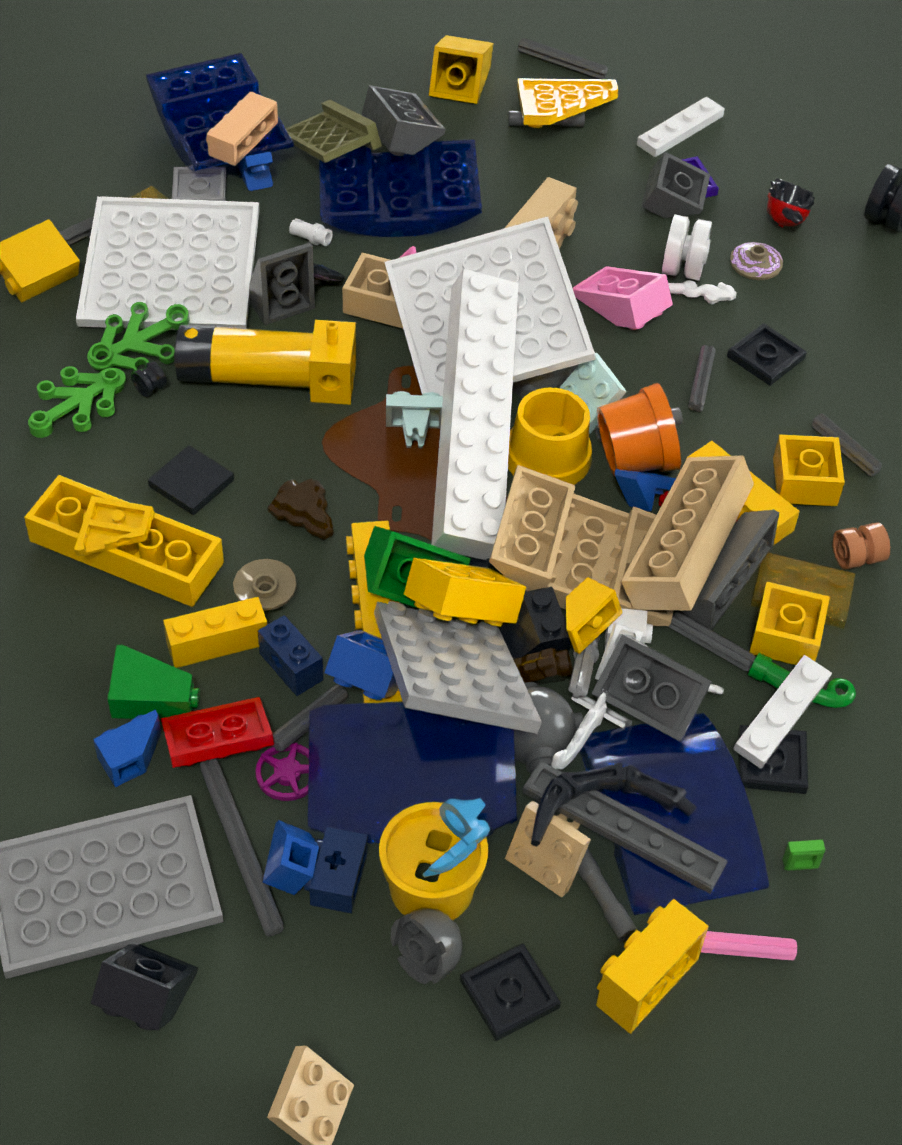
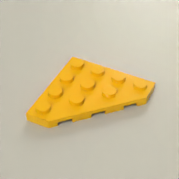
M518 79L517 81L523 124L532 128L551 125L618 98L616 80Z

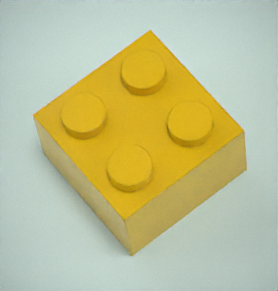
M779 435L773 457L776 493L790 504L838 506L845 483L839 437Z
M766 582L750 652L754 655H758L760 652L774 660L797 665L804 655L815 661L821 644L830 597Z

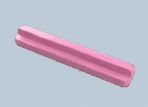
M707 931L701 952L794 960L797 955V942L791 938Z

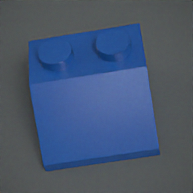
M363 630L337 635L324 673L333 676V681L341 686L351 688L354 685L363 689L365 696L375 700H382L383 698L395 695L398 691V686L382 638Z

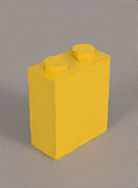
M50 219L0 242V274L4 278L5 285L10 294H15L21 303L79 274L80 260Z

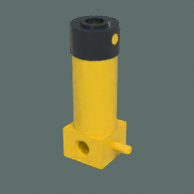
M315 320L313 333L217 327L216 325L181 323L174 351L177 380L199 383L221 382L310 388L311 402L351 405L356 369V322Z

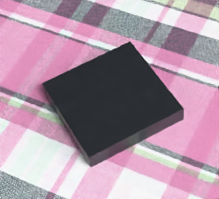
M763 323L728 349L727 357L771 386L806 358L807 351Z
M188 445L148 479V485L194 516L234 481V473Z
M740 725L738 730V740L749 727V725ZM790 730L761 769L738 753V787L806 794L808 790L807 731Z
M524 943L460 975L461 984L496 1041L558 1010L561 1005L560 1000Z

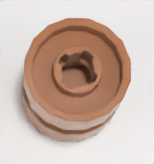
M879 522L861 525L858 530L851 527L837 530L834 533L833 550L835 558L842 569L847 570L861 567L865 563H880L889 559L891 548L889 536L885 527Z

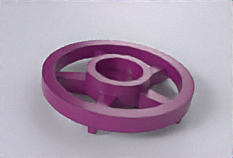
M292 743L283 751H276L274 747H271L261 754L256 765V780L260 789L269 797L281 801H293L308 795L315 788L319 780L320 770L316 756L308 748L298 743ZM290 751L287 758L278 760L271 757L279 752ZM297 752L305 755L313 765H303L295 760ZM267 762L274 767V774L264 782L261 777V770L264 763ZM314 772L310 783L299 790L297 782L300 780L301 774ZM278 782L283 786H291L293 792L281 793L269 787Z

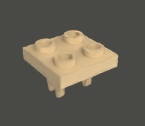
M532 801L524 809L505 859L562 898L570 890L591 839L578 831L580 826L578 822H568V817L559 814L553 816L540 845L533 846L531 839L539 804Z
M295 1046L267 1118L302 1145H332L354 1084L308 1046Z

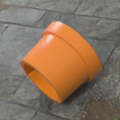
M659 383L640 389L638 394L597 408V421L601 442L610 470L614 476L615 469L638 472L657 469L660 472L680 469L681 453L676 425L667 397Z

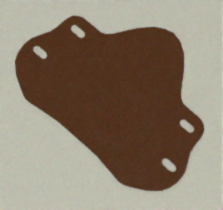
M402 366L392 370L389 374L387 394L403 391L410 393V395H422L414 366ZM405 374L411 376L409 388H403L401 385L402 376ZM386 397L383 401L353 413L335 423L324 435L322 440L323 450L328 458L339 468L377 491L379 496L378 521H389L391 531L418 534L432 540L440 428H428L423 448H418L416 440L412 441L411 448H407L403 427H386ZM394 506L402 508L401 520L398 522L392 520V509Z

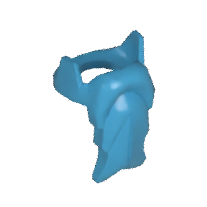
M481 798L465 801L448 799L440 806L441 819L461 840L422 874L424 878L451 870L466 859L477 848L478 843L487 837L490 831L488 823L485 820L477 819L486 806Z

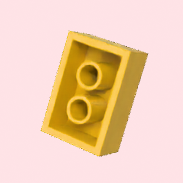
M413 558L404 595L414 600L416 607L434 611L433 616L442 620L451 621L452 617H458L462 621L476 624L478 619L490 625L502 626L503 622L517 623L526 586L486 567Z
M675 899L665 908L662 906L656 908L647 921L649 925L642 932L636 930L624 945L625 950L619 957L612 955L600 971L603 976L597 986L599 994L596 1006L630 1034L699 959L709 926Z

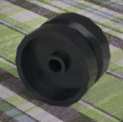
M887 164L872 188L865 207L864 217L875 223H879L885 218L886 227L897 232L902 231V168Z

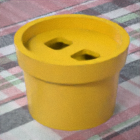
M541 388L527 394L518 406L515 423L510 430L509 471L514 475L517 465L573 485L581 481L589 472L592 462V445L589 438L590 412L586 403L576 394L561 388Z
M420 803L402 810L390 820L381 835L379 856L382 870L389 883L391 898L403 915L420 908H433L442 911L452 920L456 919L470 905L475 887L480 882L488 859L486 837L478 843L477 848L466 859L451 870L441 873L436 882L416 878L415 873L420 863L432 865L461 840L441 819L440 806L443 803Z

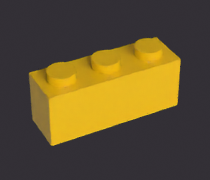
M259 597L163 620L166 642L173 666L178 668L259 647L258 630L267 625Z

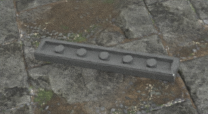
M540 761L524 785L523 793L540 802L544 790L551 779L557 778L563 772ZM596 790L581 794L577 798L570 800L567 804L560 806L557 812L709 894L712 893L728 863V860Z

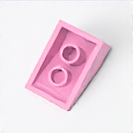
M606 266L573 287L575 297L616 326L627 327L630 330L644 327L646 322L662 315L664 310L673 305L666 274Z

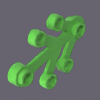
M136 302L131 306V317L123 340L113 344L115 336L123 331L124 324L119 315L113 314L108 316L105 321L106 329L101 342L92 345L88 351L87 359L90 366L96 370L118 366L135 371L139 365H145L149 362L145 357L134 359L120 355L128 350L159 357V360L164 364L174 362L175 349L172 345H158L146 341L172 328L178 330L181 323H189L190 318L187 308L181 304L171 305L166 310L165 319L139 331L142 321L148 318L149 311L145 303ZM137 310H144L141 314L135 313ZM176 318H182L180 321H174ZM113 322L119 323L115 327L110 326V324ZM164 352H171L169 356H162ZM106 356L105 359L98 360L99 357Z
M68 366L63 368L60 373L64 385L73 386L77 383L92 385L87 388L55 387L51 381H41L37 385L40 399L61 398L67 400L47 412L41 410L33 412L28 420L30 433L37 438L49 436L54 430L53 422L78 406V413L72 417L74 429L78 432L89 430L91 428L90 414L93 398L103 392V396L96 402L97 413L101 417L112 416L115 413V394L121 392L126 383L125 373L118 368H107L100 373H78L75 367Z

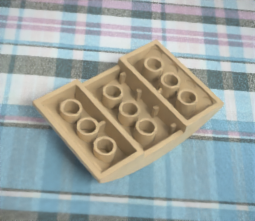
M517 465L489 562L504 576L526 586V591L552 586L560 608L565 610L566 596L587 577L614 589L621 608L633 609L621 580L652 525L656 514L634 506L630 513H626L574 494L575 485ZM644 610L647 611V624L669 626L674 610Z

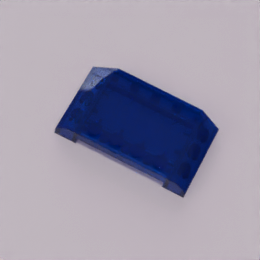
M403 701L323 705L310 710L308 826L311 830L325 834L326 827L368 834V843H380L385 827L402 810L420 803H444L448 799L465 801L481 798L486 806L477 819L485 820L488 823L490 831L487 836L493 834V831L509 822L512 824L517 821L514 729L405 708Z

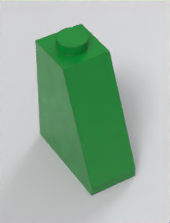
M116 646L108 694L111 718L134 719L136 716L145 715L156 710L159 720H161V718L192 712L193 708H199L200 689L194 688L192 674L127 646Z

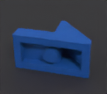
M271 152L245 156L238 163L239 171L249 191L273 186L269 165L273 163Z
M615 469V477L627 504L632 508L634 506L648 512L652 510L655 494H663L664 489L670 490L676 478L655 473Z

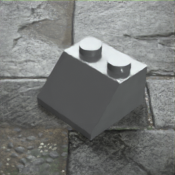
M664 152L650 171L642 207L663 218L674 217V214L680 216L700 214L703 210L710 174Z

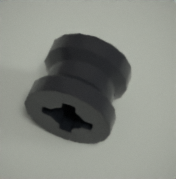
M154 361L146 363L142 370L137 369L131 372L133 385L144 397L152 395L154 389H161L167 385V378L163 370Z

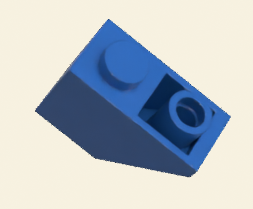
M156 710L145 715L136 716L130 722L116 729L107 730L99 737L93 739L97 758L115 787L146 773L161 736L159 716Z
M280 820L276 822L262 883L295 895L313 878L319 846L309 832Z

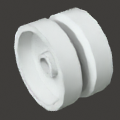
M674 214L665 249L662 274L676 276L680 271L682 260L686 261L685 277L700 281L703 265L706 264L709 253L712 222L698 219L694 224L692 235H688L690 225L688 217Z

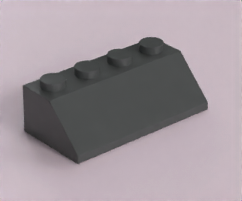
M368 86L362 116L376 123L379 137L391 154L396 156H404V153L414 155L445 134L446 129L415 93Z
M774 509L744 512L738 521L735 522L692 610L677 611L713 630L772 549L780 512Z

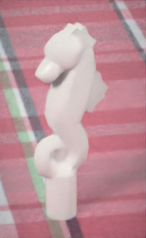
M691 280L684 283H668L670 294H684L687 298L703 296L704 300L712 305L718 303V301H731L736 298L737 294L732 286L725 285L722 282L718 284V287L710 284L698 287L695 281Z

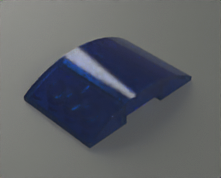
M238 53L146 74L149 89L162 124L182 162L192 171L226 164L227 162L209 156L208 143L206 141L209 130L214 128L223 119L224 115L228 114L250 91L261 95L258 80L243 54ZM279 116L278 123L246 156L294 147V142Z
M475 139L434 141L416 154L404 153V156H396L390 152L372 153L371 149L363 145L326 163L319 160L321 221L345 231L379 237L418 236L457 226L482 213Z
M704 713L695 714L681 741L674 739L647 723L590 734L580 750L586 771L611 766L619 762L625 767L631 764L648 776L686 789V798L698 808L688 818L677 808L671 813L667 812L658 803L643 796L623 794L622 791L611 792L606 789L596 791L728 860L712 893L709 894L614 842V856L634 915L653 912L659 906L665 908L673 899L681 905H688L767 889L769 887L768 874L757 826L742 780L721 735Z

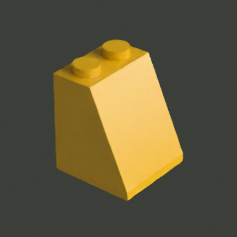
M448 35L441 39L434 47L429 96L477 104L491 67L494 43Z

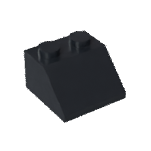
M552 586L526 591L517 623L503 622L502 626H497L513 659L522 658L550 648L557 651L566 649L570 651L571 640L566 629V621Z
M129 944L102 962L90 1004L102 1008V1011L107 1015L114 1017L122 1016L135 1021L136 1025L142 1029L158 1031L174 1018L199 967L141 944Z

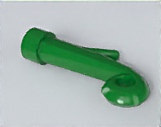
M759 652L748 676L760 682L763 680L778 689L791 672L772 662V658ZM835 678L829 682L827 690L821 689L812 702L827 707H845L855 699L856 690L847 679ZM840 688L845 694L838 695L835 689Z

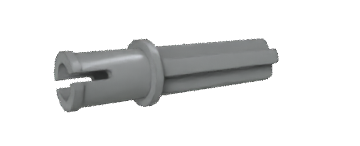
M600 635L580 654L575 651L573 652L575 661L568 688L572 692L573 698L578 699L579 696L585 697L588 694L593 666L599 658L597 647Z

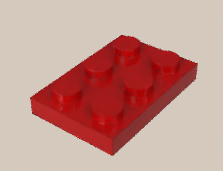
M260 697L161 718L173 768L190 766L197 762L215 758H225L229 755L245 751H256L263 747L274 745L273 734Z

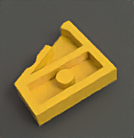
M91 496L74 548L76 555L84 556L146 541L155 514L153 507Z

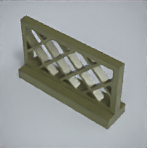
M332 100L321 103L324 112L280 131L282 139L325 163L363 145L371 150L382 147L374 121Z

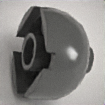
M420 908L395 920L391 928L392 947L398 944L402 954L397 960L407 974L419 983L427 984L433 981L434 984L439 982L455 969L462 956L463 943L459 927L448 915L438 909Z

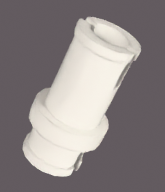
M297 218L292 220L289 228L291 235L308 239L314 245L322 244L327 246L330 244L333 236L332 230L325 229L323 225L318 223L313 225Z

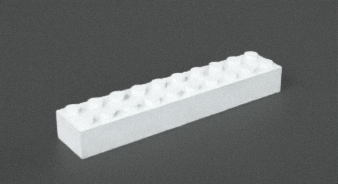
M463 269L451 287L431 545L460 555L486 560L491 556L506 505L519 283Z

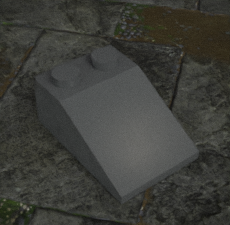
M311 242L257 260L249 283L251 306L264 325L315 309L313 245Z
M622 634L591 694L599 697L603 692L606 693V702L681 741L712 681L636 639Z

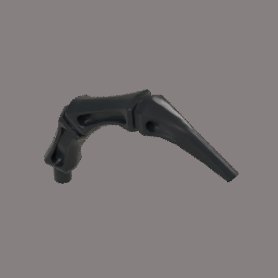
M619 762L611 766L589 771L563 772L557 778L551 779L544 790L536 812L531 844L533 846L540 845L554 814L560 806L567 804L570 800L577 798L585 792L606 789L611 792L622 791L623 794L643 796L658 803L667 812L671 813L677 808L688 818L695 813L698 807L686 798V789L648 776L631 764L625 767Z

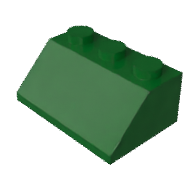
M374 526L364 554L368 592L416 607L414 605L415 601L404 595L413 558L469 565L471 558L391 530Z

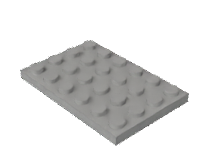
M377 601L374 616L405 708L538 734L542 721L497 626L490 625L484 621L476 624L468 623L458 619V617H452L451 621H446L434 617V611L421 608L419 610L410 609L394 601H390L388 604Z
M191 795L0 842V955L6 979L115 951L129 944L138 945L224 922Z

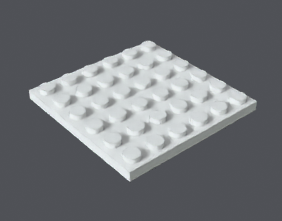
M97 196L76 315L77 327L106 328V318L116 314L122 318L124 328H127L131 317V306L136 302H143L148 307L149 316L145 321H142L140 329H145L165 319L166 310L174 304H181L187 308L190 318L189 324L247 329L250 303L249 283L253 275L259 202ZM140 309L137 310L135 313L141 314L144 312V310ZM176 318L174 321H180L182 318ZM113 322L110 324V326L115 327L119 323Z
M548 217L384 262L422 395L434 392L443 396L451 287L463 269L519 283L513 382L595 360V353Z

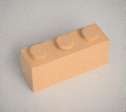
M250 91L228 114L224 115L223 119L214 128L209 130L206 137L209 156L236 166L278 123L277 102Z

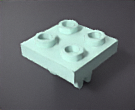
M595 353V360L579 364L560 386L561 389L568 390L579 396L588 406L590 412L589 434L598 425L597 408L620 400L627 392L598 353Z
M403 391L386 394V427H403L406 447L411 448L412 441L416 440L418 448H423L428 428H441L443 396L434 392L424 393L423 395H410V393Z

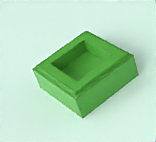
M823 840L788 842L782 858L784 869L802 870L819 868L825 853Z

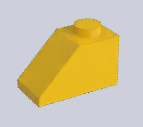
M589 577L566 596V629L574 651L578 654L587 648L623 613L616 591Z

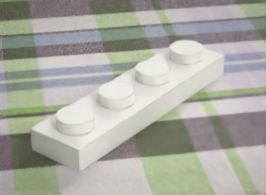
M705 97L640 135L637 140V146L653 157H657L722 118L725 108L710 98Z
M804 655L736 742L733 750L761 769L829 680L832 672Z

